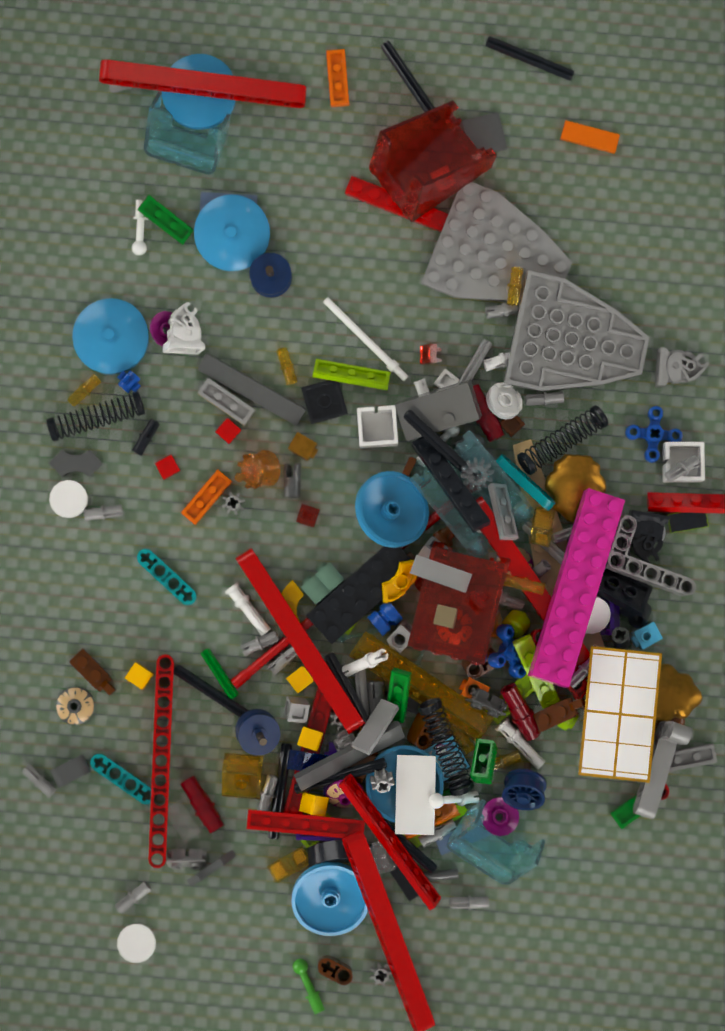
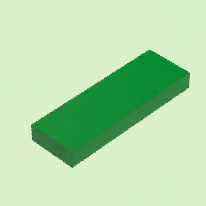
M149 194L137 209V211L181 245L185 243L194 231V229Z
M395 667L391 670L387 701L399 707L393 721L404 723L412 672Z

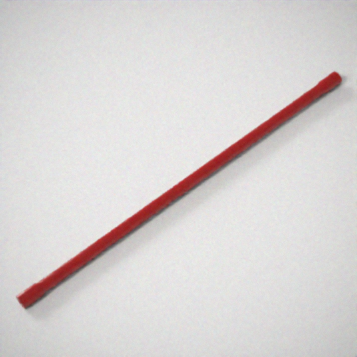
M481 472L473 481H469L466 487L472 493L485 484L488 479ZM450 500L429 516L425 531L454 508ZM308 617L301 622L305 631L314 625ZM286 636L246 669H243L230 680L237 689L240 688L252 675L290 645Z

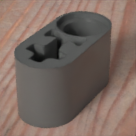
M83 754L50 770L58 788L92 772Z

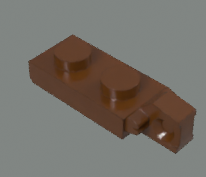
M84 648L69 661L99 692L104 690L110 696L116 691L110 684L112 681L110 675Z
M572 698L565 699L535 713L533 717L539 731L544 732L576 717L579 714L577 710L585 706L584 698L573 701Z

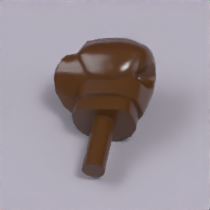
M459 522L451 529L449 526H446L435 532L433 537L448 548H451L453 546L452 539L455 537L453 532L459 529L462 524Z

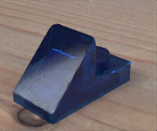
M290 750L287 769L301 771L329 755Z

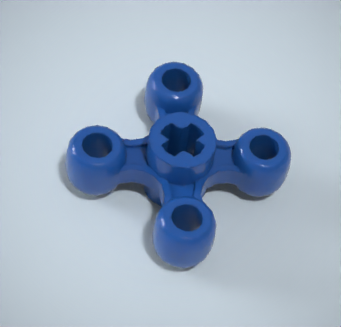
M653 406L648 410L647 414L650 419L648 427L639 428L637 425H630L625 430V436L629 440H636L637 438L646 440L648 447L644 453V458L649 463L658 461L660 457L658 444L660 441L680 442L683 438V434L679 429L675 428L666 431L661 428L660 420L664 413L660 406ZM653 411H657L658 416H654ZM631 429L636 432L635 435L630 434ZM650 430L652 432L656 431L658 433L656 437L652 438L650 436ZM673 433L677 435V439L672 437ZM650 452H653L655 454L654 458H651L649 456Z
M501 624L497 627L496 634L502 639L503 643L499 646L498 652H493L488 656V664L494 668H501L508 661L510 664L508 668L509 675L512 678H523L526 672L512 643L514 641V628L509 624Z

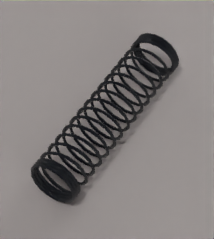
M133 392L136 408L131 395L128 394L132 414L125 397L122 396L127 417L124 414L118 397L116 398L121 419L111 399L115 421L107 401H105L109 422L103 412L101 403H99L103 424L93 404L97 426L89 407L87 406L91 427L86 419L83 408H81L86 430L80 421L77 410H75L80 432L75 425L72 413L69 412L74 434L68 424L65 413L63 415L68 435L63 428L60 416H57L61 426L62 437L58 432L54 418L46 419L52 441H59V437L63 440L64 434L68 438L70 433L75 436L76 431L81 434V427L84 432H87V426L90 430H93V424L98 429L99 422L104 427L105 421L108 425L111 424V419L114 423L117 422V418L122 422L123 416L128 420V412L132 418H134V411L138 416L145 415L139 392Z
M594 405L590 408V411L586 410L585 414H580V417H575V420H571L570 424L566 423L565 427L561 426L560 430L550 433V437L546 436L545 440L541 439L540 443L536 442L535 446H530V450L525 449V453H519L517 459L520 466L528 475L537 472L536 465L542 468L541 462L544 465H547V460L552 462L551 455L557 459L556 452L562 456V450L567 452V447L572 449V444L577 446V440L582 443V437L587 439V434L592 436V431L597 433V428L602 430V428L607 427L608 419L599 406ZM587 412L590 413L591 419L586 415ZM582 415L585 416L586 422L581 418ZM577 418L580 419L581 425L576 421ZM588 419L591 421V423H592L593 426L595 427V430H594V429L591 427V425L589 424ZM571 422H575L576 428L571 425ZM583 422L588 427L591 434H589L588 431L585 429ZM566 425H570L571 431L566 428ZM578 426L583 430L586 438L582 435ZM562 428L565 429L567 436L561 431ZM573 429L577 432V434L579 435L581 441L577 438V436L575 435ZM557 431L560 432L562 439L556 434ZM568 432L571 434V436H572L573 439L575 440V443H574V442L572 441V439L570 438ZM552 434L555 435L557 442L551 438ZM563 435H564L565 438L568 440L570 446L566 443V441H565ZM546 438H550L552 446L546 441ZM558 439L562 442V444L564 445L565 449L561 446V444H560V442L558 441ZM541 441L545 442L547 449L541 444ZM553 442L557 445L558 449L560 450V453L554 446ZM537 444L540 445L542 452L536 447ZM548 445H549V446L551 447V449L553 450L555 456H554V455L552 454V452L550 451ZM532 447L535 448V451H536L538 457L536 456V454H535L534 452L531 451V448H532ZM527 450L530 452L532 459L526 454Z
M440 698L429 699L418 706V710L421 716H425L422 721H428L424 726L430 727L427 730L428 733H432L429 735V738H435L431 741V744H436L433 747L434 750H438L435 754L441 755L437 760L442 761L440 763V766L444 767L442 772H447L444 775L445 778H449L446 783H452L448 787L449 791L453 796L466 794L474 788V784L470 780L471 776L468 774V769H466L467 765L463 763L464 758L461 757L462 753L459 752L460 747L457 746L456 737L452 735L453 730L450 729L451 724H448L449 719L446 718L447 714L444 713L445 708L441 707L443 703ZM439 708L443 709L442 712L433 713L437 711ZM438 714L437 716H435V717H433V718L426 719V718L429 717V716ZM441 714H445L444 718H437ZM444 719L447 720V723L438 724ZM440 720L434 724L427 725L433 721ZM443 725L442 727H440V728H438V729L429 731L430 729H432V728H434V727ZM446 725H449V729H442ZM445 731L437 736L431 737L432 735L438 732ZM448 731L452 732L451 734L444 735ZM448 736L447 738L441 741L433 742L439 738ZM451 736L454 737L453 740H447ZM446 742H450V743H448V744H446V745H444V746H442V747L435 748V747H437V746L440 745V744H443V743H446ZM453 742H456L455 746H449ZM455 747L458 748V751L450 752V751H452ZM451 748L450 750H448V751H446V752L437 754L438 752H440V751H442V750H444V749ZM455 753V754H453V755H451V756H449V757H447V758L440 759L441 757H443V756H445V755ZM457 753H460V757H453ZM452 759H456L455 761H453V762H451V763L442 765V764H443L444 762H446V761H449V760H452ZM459 759L463 760L462 762L455 763ZM459 764L458 766H456V767H454V768H452V769H449V770H445V771H444V769H446V768H448V767H450V766ZM461 770V771H459V772L456 773V774H453V775H451V776H446L447 774H449V773H451V772H453V771ZM464 770L467 771L466 774H460ZM464 775L463 777L455 781L448 782L450 779L454 777ZM466 775L469 776V779H463V778H464ZM467 786V787H465V788H463V789H461V790L455 791L456 789H458V788H460V787Z

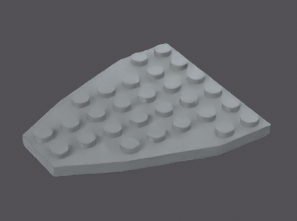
M463 178L421 285L459 299L520 302L528 270L566 279L572 262L538 225L501 194Z
M528 270L504 383L537 391H549L603 385L638 376L643 371L649 336L616 309L567 279Z

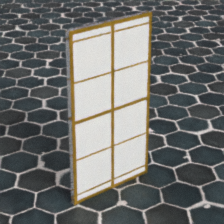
M595 645L590 647L578 775L650 783L662 653L596 647Z

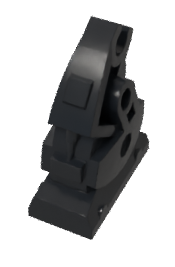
M630 510L629 516L634 517L637 522L631 542L634 553L647 563L651 564L648 560L650 555L654 556L655 561H658L659 556L657 552L661 550L666 535L664 525L668 523L670 517Z

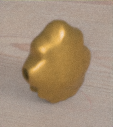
M565 454L561 459L554 462V470L546 477L545 489L556 502L552 508L559 512L568 522L574 523L584 490L590 488L605 493L606 480L600 474V465L591 456Z
M661 664L656 723L671 721L673 718L685 719L694 708L701 704L703 699L702 693L694 684L689 674L678 673L670 664Z

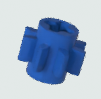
M131 370L128 373L122 371L117 377L120 380L118 385L128 394L131 390L136 392L141 387L138 383L141 379Z

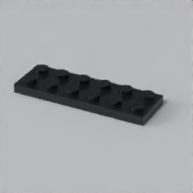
M383 546L306 616L326 639L333 644L383 599L382 583L389 581L395 576L399 562L411 559L401 547L390 548Z

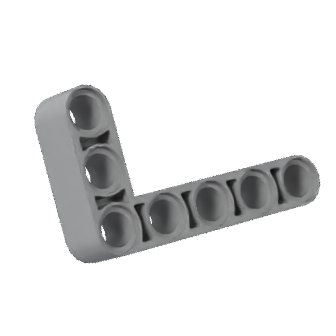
M629 515L621 517L605 568L679 596L693 594L696 590V583L691 578L627 555L637 522L634 517ZM624 520L629 523L628 530L624 529L622 525ZM618 538L623 541L622 548L617 546L616 541ZM612 556L617 559L616 566L611 564L610 559ZM629 563H633L635 566L633 573L628 568ZM648 569H650L653 573V577L651 579H649L646 575V571ZM665 576L670 578L669 585L664 583ZM683 582L688 585L687 592L682 589Z
M661 721L658 724L654 735L650 783H640L633 807L634 814L649 819L655 818L677 744L687 745L693 732L691 727L673 721Z

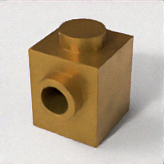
M299 432L296 433L288 447L289 451L306 461H309L310 458L314 459L319 451L316 442Z

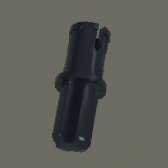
M150 419L142 434L139 433L140 437L131 450L142 456L148 444L152 442L151 439L160 424Z

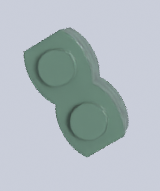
M330 562L328 564L322 563L316 569L318 573L313 577L311 575L307 576L301 582L303 584L301 589L315 605H318L345 581L344 577Z

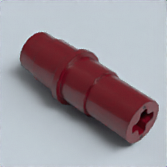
M476 384L473 388L482 413V417L476 421V424L480 425L490 443L503 437L505 434L497 416L488 408L486 397L480 385Z
M515 683L504 686L500 692L513 717V723L517 725L526 741L536 739L541 732L533 717V710L529 708Z
M195 775L180 784L196 812L195 816L199 817L210 834L225 825L214 806L216 805L215 802L211 801Z

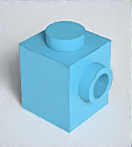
M654 621L631 632L633 636L631 637L632 643L636 648L639 647L642 650L663 639Z

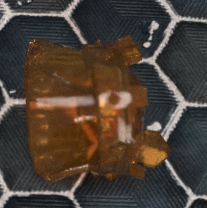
M263 449L257 454L242 455L243 461L237 464L238 467H241V473H236L234 480L237 482L244 480L246 482L245 488L249 489L252 487L254 490L258 487L262 488V486H274L278 482L280 463L273 452Z

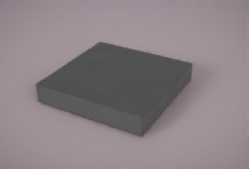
M499 112L462 120L461 123L470 158L507 150Z

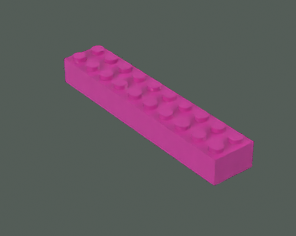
M590 488L584 490L528 676L564 688L570 686L625 500Z

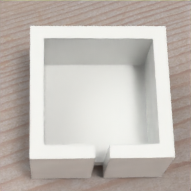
M395 405L378 406V413H374V407L357 408L360 449L398 446Z
M704 442L663 443L662 462H666L662 465L663 483L669 482L665 477L666 472L676 467L678 462H683L692 455L698 457L700 466L688 472V475L680 476L671 482H703L705 480Z

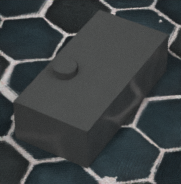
M471 379L410 397L395 404L406 441L422 437L403 419L404 414L408 410H412L435 433L479 420L482 417Z

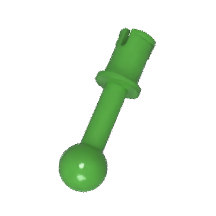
M304 959L295 960L293 970L295 973L300 974L308 996L305 998H308L311 1008L316 1015L325 1010L318 994L320 991L315 992L307 973V961Z

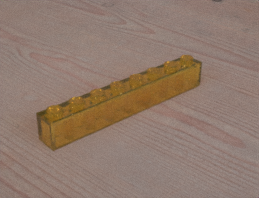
M367 631L364 632L349 656L358 660L369 652L374 653L379 649H385L386 652L382 653V655L388 653V659L378 663L376 667L367 669L390 683L393 667L412 672L409 689L410 698L419 704L429 699L440 698L443 703L441 707L445 708L444 713L447 714L446 718L449 719V724L475 742L476 739L482 738L494 717L488 715L482 709L478 710L471 707V703L465 701L466 698L458 694L454 689L446 686L439 679L424 671L423 668L418 667L405 656H402L390 648V646L378 640L374 635ZM439 708L437 711L433 713L442 712L443 709ZM441 714L439 717L444 718L445 714Z

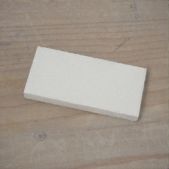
M397 755L395 834L434 835L435 808L430 806L429 797L435 793L436 756Z

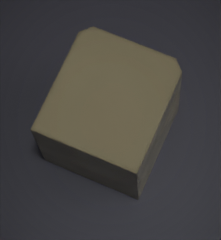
M438 604L433 624L454 629L458 609Z

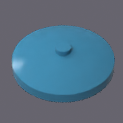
M207 54L188 55L179 59L171 66V68L233 75L224 62ZM162 91L163 103L168 114L180 125L195 130L209 129L221 124L228 118L236 104L235 100Z
M224 195L213 199L200 211L195 222L194 239L199 253L209 264L224 271H241L251 267L253 261L258 256L265 254L270 241V226L265 213L254 201L240 195Z
M102 299L87 306L76 319L72 334L73 346L80 360L90 369L107 375L121 374L122 371L126 372L135 367L144 357L149 344V330L142 314L130 303L120 299Z
M394 471L380 472L366 480L357 493L355 512L358 523L364 533L377 544L390 548L404 547L416 541L425 531L429 519L428 502L420 486L410 477Z
M414 746L392 747L376 757L375 760L385 758L387 763L385 770L393 774L395 785L391 786L390 791L380 793L377 789L372 790L370 776H374L375 772L367 774L366 777L367 796L382 817L394 823L396 812L397 755L431 756L424 750ZM436 762L435 793L442 795L444 787L443 776Z
M338 862L316 864L305 870L298 877L292 889L291 903L296 919L303 927L315 934L323 936L345 934L356 928L368 912L352 867Z

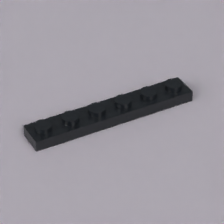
M424 437L413 441V449L471 531L475 533L490 525V519L447 459Z

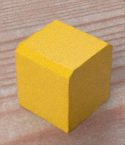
M135 662L125 676V679L141 690H144L154 676V673L140 663Z
M303 666L286 678L297 693H300L314 682L307 669Z
M303 726L297 745L318 751L324 732Z
M304 792L299 811L325 817L329 797Z

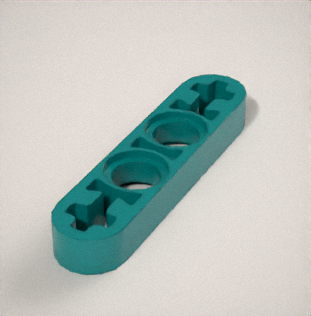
M501 454L497 458L495 463L542 507L549 511L556 504L542 488L508 457Z
M142 549L139 551L137 561L181 603L185 605L195 603L197 594L183 579L151 550ZM143 553H150L149 559L153 562L155 559L158 560L151 569L148 568L151 565L149 562H142L143 557L141 555ZM158 565H162L165 568V573L162 576L155 574V568ZM172 578L179 580V586L176 589L169 587V581ZM183 585L186 586L183 589L186 593L192 592L191 597L193 599L191 601H184L185 596L181 592L179 596L176 594Z
M96 754L91 758L90 765L96 772L142 804L151 803L150 799L143 800L144 795L140 792L138 795L134 794L139 789L140 784L144 786L141 789L144 792L148 790L151 792L150 786L104 754ZM102 757V762L106 766H108L109 762L112 764L107 769L106 774L103 772V770H105L103 766H95V759H100ZM112 768L120 770L121 775L118 779H113L110 776ZM128 779L136 781V788L134 790L126 788V781Z

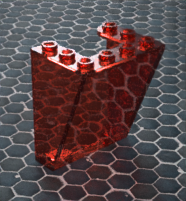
M453 100L379 132L369 164L370 172L376 176L381 186L386 189L393 202L399 206L403 215L410 222L415 221L491 169L497 156L492 148L487 150L484 147L477 149L461 129V118L453 116V112L458 109L457 104Z
M435 541L431 548L429 559L472 574V578L466 593L424 579L408 646L418 651L427 650L431 651L434 655H447L454 660L463 659L474 665H484L492 647L511 559L501 557V561H494L495 558L492 557L490 560L453 552V548L450 547L444 549L445 543ZM438 604L458 609L454 629L433 624Z

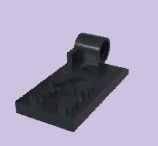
M605 568L597 595L622 608L619 613L628 617V622L633 627L642 628L646 626L652 612V608L647 602L653 587ZM609 582L614 583L616 587L610 585ZM626 591L631 592L633 596L628 595Z

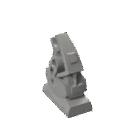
M660 347L657 350L655 388H663L667 383L678 384L679 382L688 383L692 380L694 381L708 367L709 362L707 361L703 365L699 363V359L704 357L703 354L695 356L691 352L672 350L669 352L667 348Z

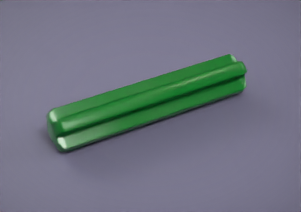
M209 648L203 650L201 656L231 700L237 697L239 693Z

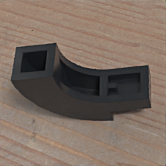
M342 840L322 842L307 848L308 867L324 862L350 863ZM368 844L374 858L373 844Z

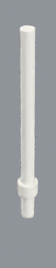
M329 297L323 301L387 365L386 368L391 373L394 372L403 382L409 377L399 367L400 364L395 359L392 360Z

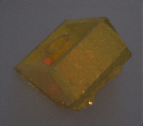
M225 753L222 768V796L260 799L263 756Z

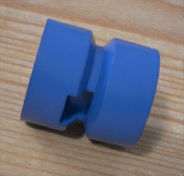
M390 602L382 604L380 611H374L367 617L382 636L391 630V625L396 626L403 620L402 616Z

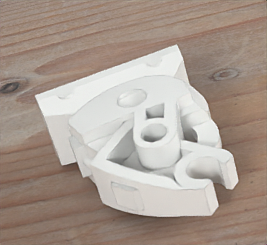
M186 302L171 314L168 320L170 329L167 331L168 341L163 344V353L198 355L205 349V344L201 341V328L198 319L194 316L198 309L194 308L192 312L187 309L191 303Z

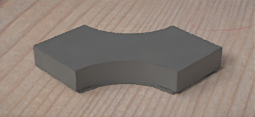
M61 450L49 462L62 477L71 472H82L91 477L103 465L90 450L81 455H70Z
M233 849L187 880L189 885L197 884L235 858L236 854Z

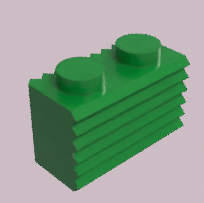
M476 739L470 772L471 779L475 783L492 784L491 780H493L492 776H494L493 769L495 768V758L497 757L498 750L493 740Z

